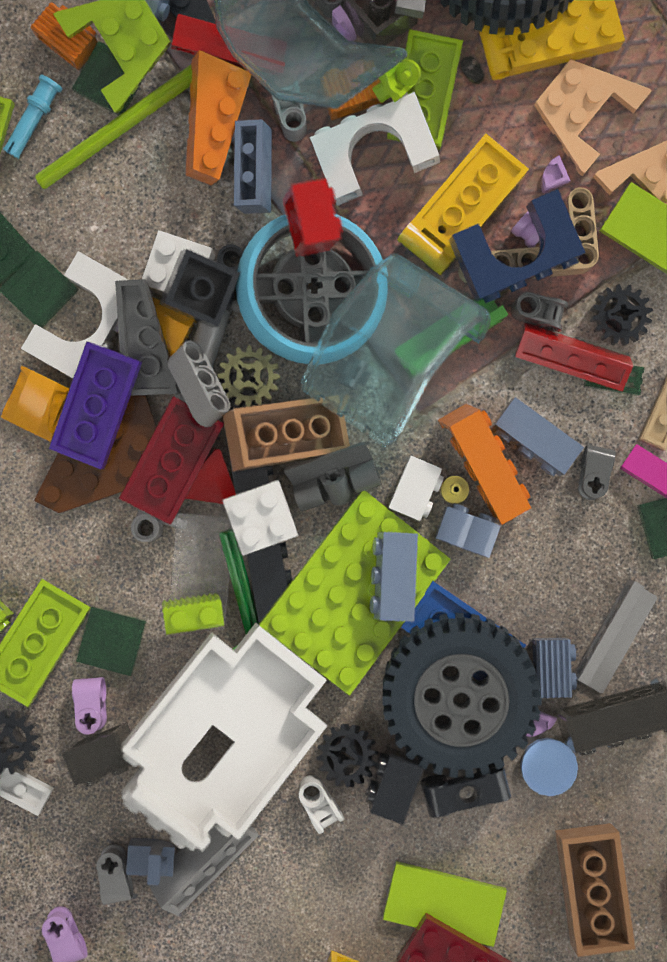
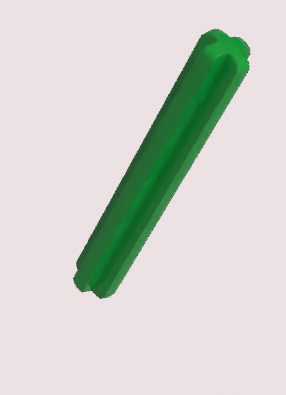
M227 529L220 532L219 536L244 631L247 634L255 623L259 624L258 614L234 530Z

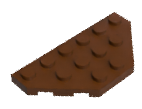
M130 395L104 469H98L57 453L34 501L57 513H64L121 493L156 428L147 395Z

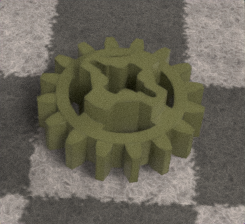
M251 345L247 346L246 352H242L237 347L236 356L227 353L226 356L229 363H220V367L225 370V373L218 374V379L225 380V383L221 384L224 391L229 390L226 395L228 399L231 400L235 397V405L238 407L243 401L246 402L247 407H251L252 402H256L258 406L262 405L261 399L264 397L271 401L272 397L269 392L271 390L278 391L279 389L273 383L274 381L281 380L280 375L273 373L279 368L278 364L270 365L273 356L268 354L263 357V348L260 347L255 353ZM255 359L256 361L253 364H244L241 360ZM241 368L249 374L255 372V381L259 386H256L249 380L244 383L245 378ZM232 369L237 372V380L233 382V385H231L230 381ZM267 369L269 377L265 386L262 382V374ZM245 390H254L257 394L246 396L241 393Z

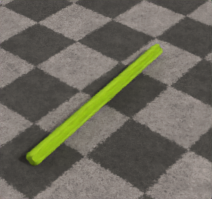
M191 65L36 174L35 179L43 189H47L190 87L192 82Z

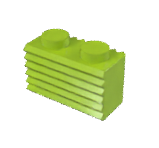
M216 592L213 595L209 593L208 596L203 594L202 597L200 595L194 597L192 595L191 598L186 597L183 599L181 597L179 600L175 598L173 601L169 599L168 602L165 600L162 602L166 635L224 626L222 603L219 594Z

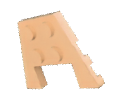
M570 59L539 97L534 106L552 134H555L563 145L564 152L568 157L570 156L576 165L577 172L583 176L600 155L578 137L610 96L634 114L652 90Z
M667 141L598 171L593 178L610 195L629 177H632L643 190L667 204Z

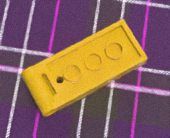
M573 0L572 3L568 2V7L563 13L558 11L557 19L550 23L545 17L544 27L536 29L534 24L531 23L529 32L522 34L520 27H514L513 35H505V28L499 27L497 35L489 34L490 26L484 25L482 32L479 31L492 80H500L509 76L567 63L570 59L575 61L616 51L621 48L625 41L614 0Z
M485 134L403 230L397 240L441 276L456 259L449 243L451 236L478 223L482 228L526 176L529 168L489 135Z

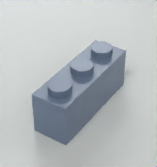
M262 119L235 121L234 206L244 214L271 213L272 129Z
M516 397L508 403L492 425V428L496 430L495 435H498L502 441L506 443L511 441L519 447L517 451L529 460L535 458L542 463L540 468L553 477L555 474L558 476L565 475L584 448Z
M379 532L377 538H374L373 555H377L376 567L372 568L371 581L372 584H375V596H371L370 612L374 613V619L414 621L418 534Z

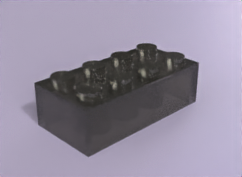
M660 681L556 709L555 713L563 742L574 753L589 755L597 751L596 748L607 745L608 748H614L624 745V740L648 739L653 736V732L661 730L667 733V683Z

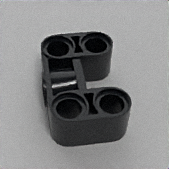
M495 763L489 764L490 773L482 775L479 767L476 768L474 777L466 778L465 775L447 780L443 774L423 778L420 782L429 817H444L454 812L487 804L502 803L511 799L505 768L497 769ZM466 786L474 788V793L471 797L462 798L460 796L462 788Z

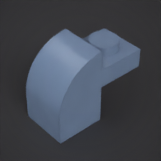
M131 838L128 845L126 875L148 876L147 885H159L161 876L173 877L175 846L168 841L160 839Z

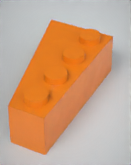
M199 50L191 60L192 82L190 84L191 102L188 118L189 138L187 139L186 176L212 186L220 180L234 134L235 121L238 120L252 73Z

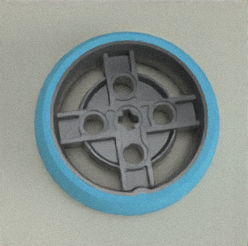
M286 214L262 227L249 241L241 256L237 269L240 275L236 282V295L241 315L254 337L268 350L282 358L303 364H325L343 359L357 351L371 338L384 315L388 298V278L381 254L370 237L361 228L342 216L339 217L343 233L337 242L351 253L361 271H351L345 260L331 249L313 254L317 258V265H309L305 261L304 256L296 257L295 251L292 249L278 261L273 273L257 274L261 261L268 250L278 241L291 236ZM336 280L344 282L346 293H339L335 289L334 283ZM286 282L289 284L291 294L283 295L280 293L277 287L278 283ZM310 282H314L313 286H318V290L314 294H311V289L307 290L306 288ZM352 301H365L364 309L356 325L344 336L331 341L330 326L336 324L345 316ZM261 304H274L284 319L299 327L301 341L292 339L278 330L265 315ZM310 309L319 312L321 317L319 323H314L308 318V311Z

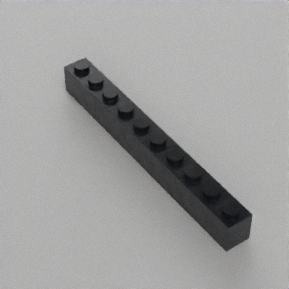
M242 370L243 376L245 378L243 382L245 383L249 380L251 383H254L256 386H258V384L255 381V377L251 376V374H249L247 371L245 372L244 370ZM231 372L230 375L231 385H233V382L237 380V372ZM218 379L220 384L225 383V380ZM245 390L241 394L252 396L256 392L254 390ZM232 398L229 400L230 409L227 412L247 407L246 402L243 401L238 407L235 405L236 398ZM252 402V406H258L256 402ZM273 466L234 472L232 469L236 495L269 484V476L274 475ZM286 541L247 554L259 623L293 580L291 569H285L284 559L289 558Z

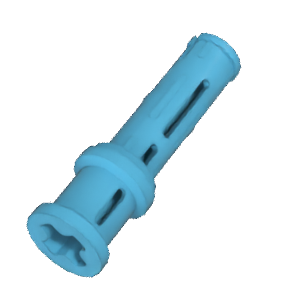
M42 74L38 78L40 82L34 93L27 97L28 106L5 147H3L6 153L11 156L13 155L17 159L20 158L43 114L47 115L51 111L49 106L57 92L61 93L63 89L55 81Z

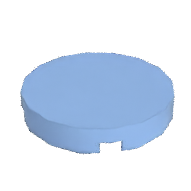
M547 737L538 739L527 746L521 759L520 769L523 779L532 790L540 795L555 796L562 794L572 786L577 777L578 764L576 756L569 746L560 740Z

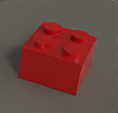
M327 178L291 185L283 198V204L295 256L300 257L329 251L343 233L340 217H335L333 205L336 204L333 187H328Z

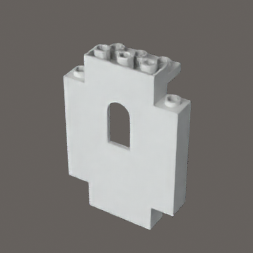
M257 623L254 624L234 650L211 632L122 743L124 759L135 767L138 764L141 765L122 790L123 804L133 813L137 814L140 811L147 816L148 819L146 821L157 831L164 829L171 835L170 840L181 849H184L186 846L194 851L198 847L203 851L210 842L208 831L215 822L217 823L216 829L224 836L229 838L230 835H233L239 840L327 727L319 717L306 708L326 682V679ZM214 725L234 742L203 780L197 782L190 781L182 774V764L209 728Z

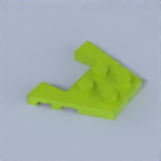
M99 0L54 13L55 18L70 39L94 23L121 66L124 74L101 89L115 113L122 110L125 102L131 94L135 93L146 74L153 69L171 45V41L146 0Z

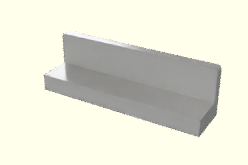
M627 580L574 673L577 680L599 693L605 691L656 602L657 596L645 590L644 586L638 582Z
M215 822L208 831L210 842L203 851L198 847L194 851L186 846L184 849H181L174 856L173 877L161 876L159 885H149L160 908L178 916L259 836L255 828L250 825L238 840L233 835H230L229 838L224 836L216 829L217 823Z

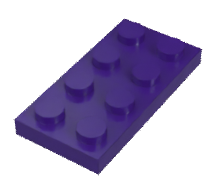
M86 341L49 449L98 469H104L142 362L93 342Z

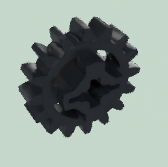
M617 284L613 287V292L609 287L603 291L604 296L598 295L594 299L599 305H593L590 308V311L596 313L595 316L590 318V322H597L598 325L593 330L594 333L602 331L601 340L604 341L609 337L613 346L619 340L622 346L629 344V338L632 342L638 341L640 339L638 334L644 335L648 332L644 325H649L653 321L647 317V314L651 313L653 308L645 307L649 298L641 299L639 296L642 290L640 289L635 293L631 292V285H627L622 290L620 284ZM612 299L611 309L604 312L607 302ZM619 311L620 314H625L629 316L623 319L622 316H617L614 314ZM638 319L637 325L630 331L632 328L631 322Z
M6 710L0 712V724L6 723L5 727H3V732H0V775L6 768H8L10 775L16 772L17 766L24 770L27 767L26 760L32 762L36 758L32 751L40 749V745L34 743V741L41 734L33 733L32 731L37 725L36 722L28 724L29 715L27 714L22 718H18V710H14L10 716H8ZM19 728L24 732L26 737H23V735L19 731ZM7 736L10 737L9 742L14 743L9 748L7 747V742L3 741ZM14 752H24L20 758L11 760Z
M341 724L340 729L332 727V736L324 734L322 737L326 741L325 745H318L317 747L323 751V755L317 756V760L324 763L319 768L320 772L328 771L326 780H335V786H343L345 784L346 788L354 787L355 783L357 785L364 784L363 776H373L369 770L370 766L378 765L377 762L372 760L373 756L379 754V751L372 750L371 748L376 743L375 739L367 740L369 731H360V726L358 725L350 727L349 724ZM342 738L341 743L335 745ZM340 752H346L350 755V757H353L355 759H349L345 756V754H342ZM360 766L359 769L355 773H353L354 768Z

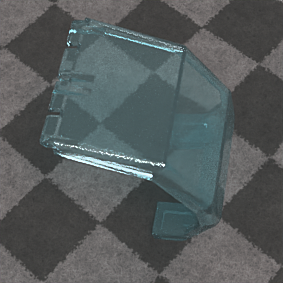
M213 0L216 28L233 58L278 101L336 109L407 58V52L404 48L348 41L307 0Z
M396 253L390 254L368 271L332 314L301 379L302 391L318 402L322 398V405L339 417H343L346 414V422L362 433H365L366 429L369 430L368 437L386 448L389 443L397 440L428 380L463 336L466 335L478 344L485 338L491 321L490 313L485 307L411 260Z

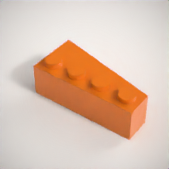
M465 404L438 419L442 429L446 428L452 433L453 437L449 440L451 445L461 457L465 456L464 467L473 481H478L479 485L476 488L497 522L503 525L531 509L528 499L531 498L526 487L522 483L519 485L515 478V475L518 474L517 469L510 459L506 460L502 453L505 450L504 444L498 435L493 436L489 428L492 422L484 410L480 411V409Z

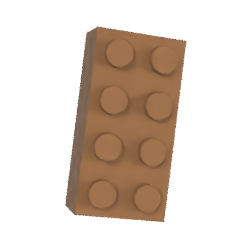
M340 394L237 408L223 415L233 472L314 459L350 446Z
M611 823L555 830L570 944L577 957L635 949L619 831Z

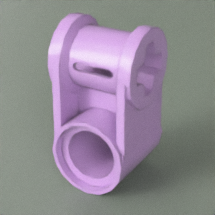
M103 677L75 679L72 684L75 725L79 732L87 735L93 734L102 729L107 722L105 679ZM86 717L96 718V723L87 722Z
M62 906L52 909L42 926V934L49 947L53 962H77L86 958L88 954L86 943L77 928L71 911Z

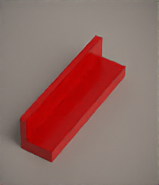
M182 14L177 15L171 49L191 55H196L200 50L239 68L275 78H280L283 75L285 43Z
M524 323L523 334L515 353L517 358L622 392L633 368L630 356L528 323Z

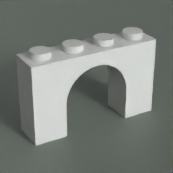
M415 92L411 94L406 93L396 102L393 101L383 106L382 104L374 105L367 109V113L358 117L355 115L348 116L341 121V124L332 128L329 126L317 130L314 136L310 137L325 178H327L328 186L334 189L337 206L363 195L352 168L351 156L356 143L368 133L384 131L396 136L405 148L414 173L440 163L438 150Z
M79 251L64 276L70 282L99 299L102 307V320L99 328L92 336L85 340L70 342L60 339L35 324L21 347L24 351L71 378H74L86 341L112 350V340L116 333L119 334L115 281L128 280Z

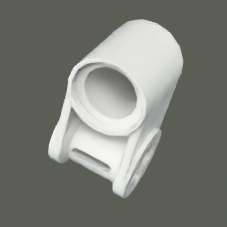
M315 775L305 776L299 784V799L308 813L318 834H321L327 826L336 821L342 822L345 819L323 781ZM308 786H315L319 789V792L315 796H308L304 793V790Z

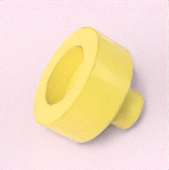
M450 476L442 482L440 493L446 502L458 504L467 498L469 485L460 476Z

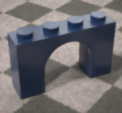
M558 189L531 200L526 206L540 242L536 259L527 266L510 267L499 262L492 254L479 223L451 236L449 243L476 303L484 300L485 304L500 298V292L510 288L511 293L526 287V281L536 277L537 281L553 275L552 269L562 266L563 270L579 263L578 258L586 252Z

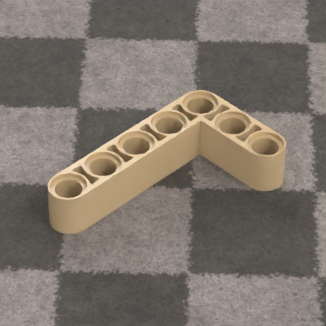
M575 188L565 199L564 204L574 227L581 226L586 231V236H579L586 252L584 254L589 259V264L579 262L565 270L560 266L552 269L553 275L549 277L584 274L598 261L599 251L594 200L592 193L586 188ZM572 199H579L584 207L582 209L574 207ZM539 247L491 252L497 260L504 262L507 266L524 267L521 259L529 258L534 262L538 255ZM459 266V269H458L459 277L461 278L462 281H464L465 283H467V282H466V279H465V277H464V275H463V273H462V270H461V268H460V266Z

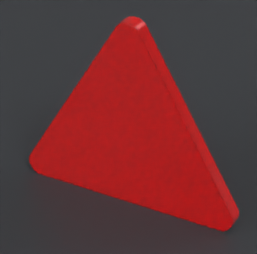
M214 449L206 458L185 499L224 504L223 500L236 496L220 449Z

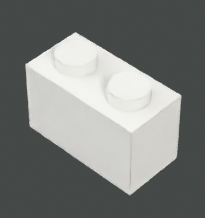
M410 456L388 509L416 521H421L422 517L427 518L433 502L429 501L433 491H439L444 479L440 475L442 468Z

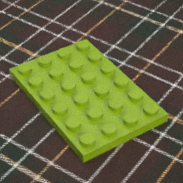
M362 491L357 495L258 624L349 696L405 622L374 619V613L370 612L371 596H375V584H372L371 581L372 568L376 567L377 555H373L374 538H377L379 532L418 534L415 607L425 595L432 581L437 579L451 560L366 491Z

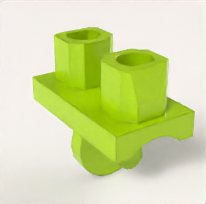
M403 57L397 60L379 77L381 82L372 88L379 101L382 103L391 97L396 102L402 98L420 79V67L413 60H404Z

